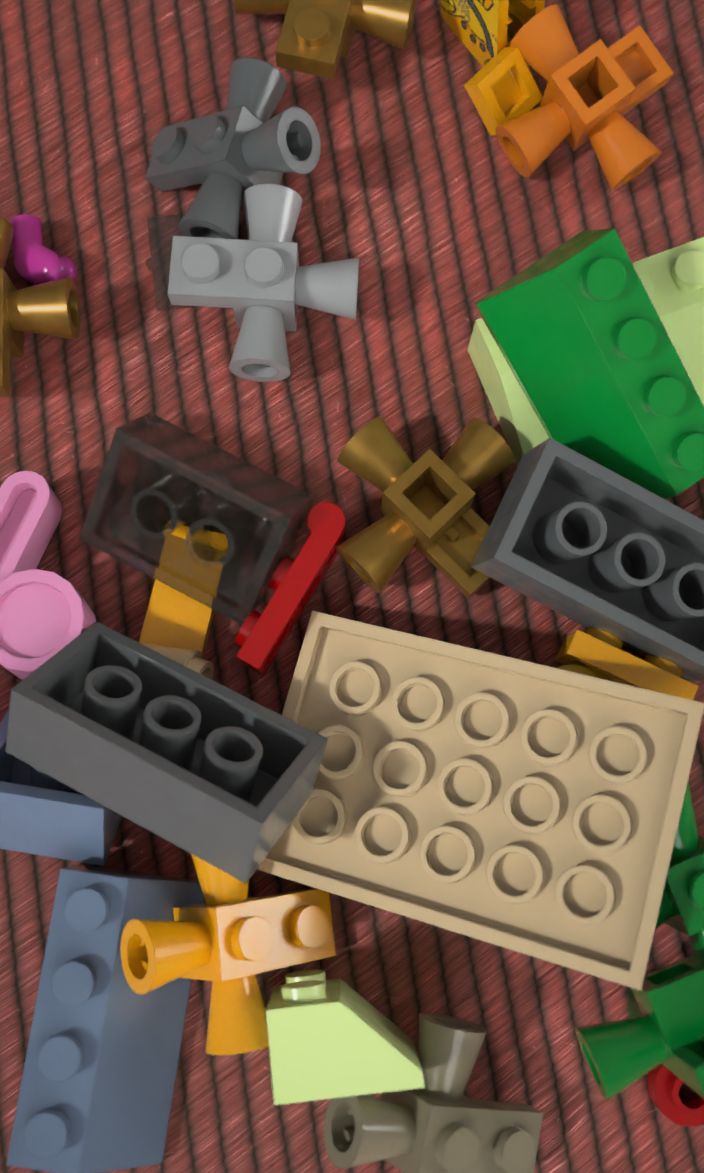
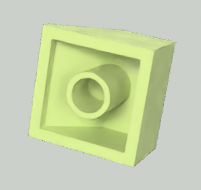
M304 970L286 974V984L274 986L266 1008L274 1105L425 1088L423 1071L413 1039L342 979L326 980L325 970Z

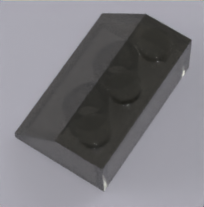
M150 412L116 428L79 539L226 617L243 624L248 615L259 606L269 589L270 580L277 567L292 550L315 496ZM182 525L190 527L186 534V540L171 533ZM211 532L225 534L228 540V548L218 546L214 542Z

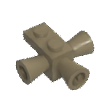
M420 1013L419 1061L423 1071L425 1088L382 1092L381 1099L368 1094L331 1098L325 1115L324 1141L330 1161L339 1169L386 1160L402 1173H534L543 1112L526 1103L472 1100L463 1095L485 1039L487 1029L476 1023L452 1016Z

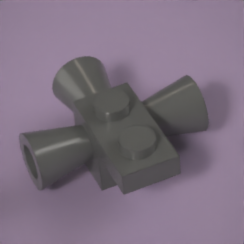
M243 57L232 62L226 110L162 127L153 141L151 148L152 158L145 176L147 181L161 192L202 184L178 225V229L183 236L238 239L240 210L244 208L243 193L246 189L258 184L280 185L283 173L308 174L318 164L321 152L320 135L314 120L304 109L290 107L270 119L287 90V81L277 68L263 60Z

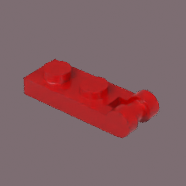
M321 502L310 510L307 517L309 531L307 541L295 560L286 556L279 564L268 586L270 590L275 592L262 614L253 610L248 615L236 636L235 643L242 646L236 657L243 665L263 677L337 557L336 547L346 540L345 515L342 509L334 503Z

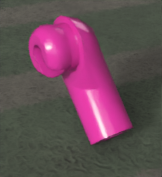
M29 214L14 216L11 220V225L14 229L12 236L14 264L19 275L34 285L66 277H72L75 282L77 268L73 260L68 257H58L56 252L44 247L40 218Z

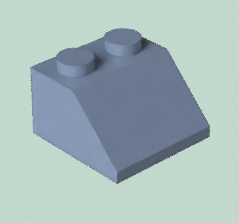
M8 709L0 724V849L104 866L123 816L5 752L9 717Z

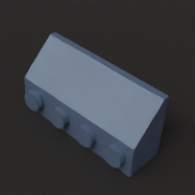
M76 864L60 868L6 1166L54 1173H102L162 1163L192 979L177 978L146 994H137L129 986L123 972L120 953L121 937L125 925L132 919L174 921V907L203 903L205 900L199 881L86 864Z

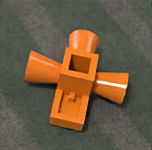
M553 4L533 16L516 33L510 43V47L518 46L525 62L548 82L540 107L496 127V136L500 147L508 161L520 175L529 178L564 139L573 151L590 140L611 191H616L633 180L661 155L662 151L623 117L628 111L666 85L674 74L640 25L609 48L599 39L579 54L558 4Z

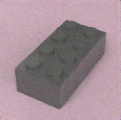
M550 437L523 454L471 568L587 628L600 629L616 636L624 643V647L643 657H646V655L657 656L676 664L683 670L681 676L690 681H704V520Z
M96 621L11 689L5 752L246 884L309 799L328 739Z

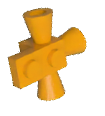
M191 854L205 902L174 907V921L132 919L128 921L123 929L120 945L121 963L125 978L131 989L140 995L146 994L177 978L212 981L205 1052L210 1055H232L266 1048L269 1046L266 1009L255 974L336 956L329 892L317 888H308L263 897H247L249 880L245 884Z

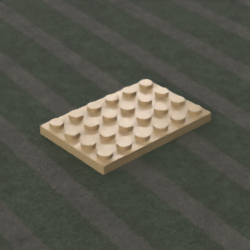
M312 611L282 716L327 738L328 741L309 799L257 870L641 991L703 716L704 703Z

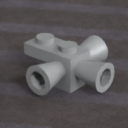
M258 184L244 191L243 205L248 240L173 236L168 284V297L171 305L233 308L237 328H240L229 364V370L240 378L258 382H275L290 376L291 371L285 331H297L298 305L356 320L359 258L299 266L298 243L291 241L303 201L296 191L278 184Z

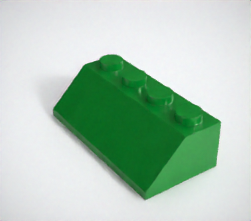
M615 228L580 232L474 303L550 438L663 499L677 496L704 478V405Z

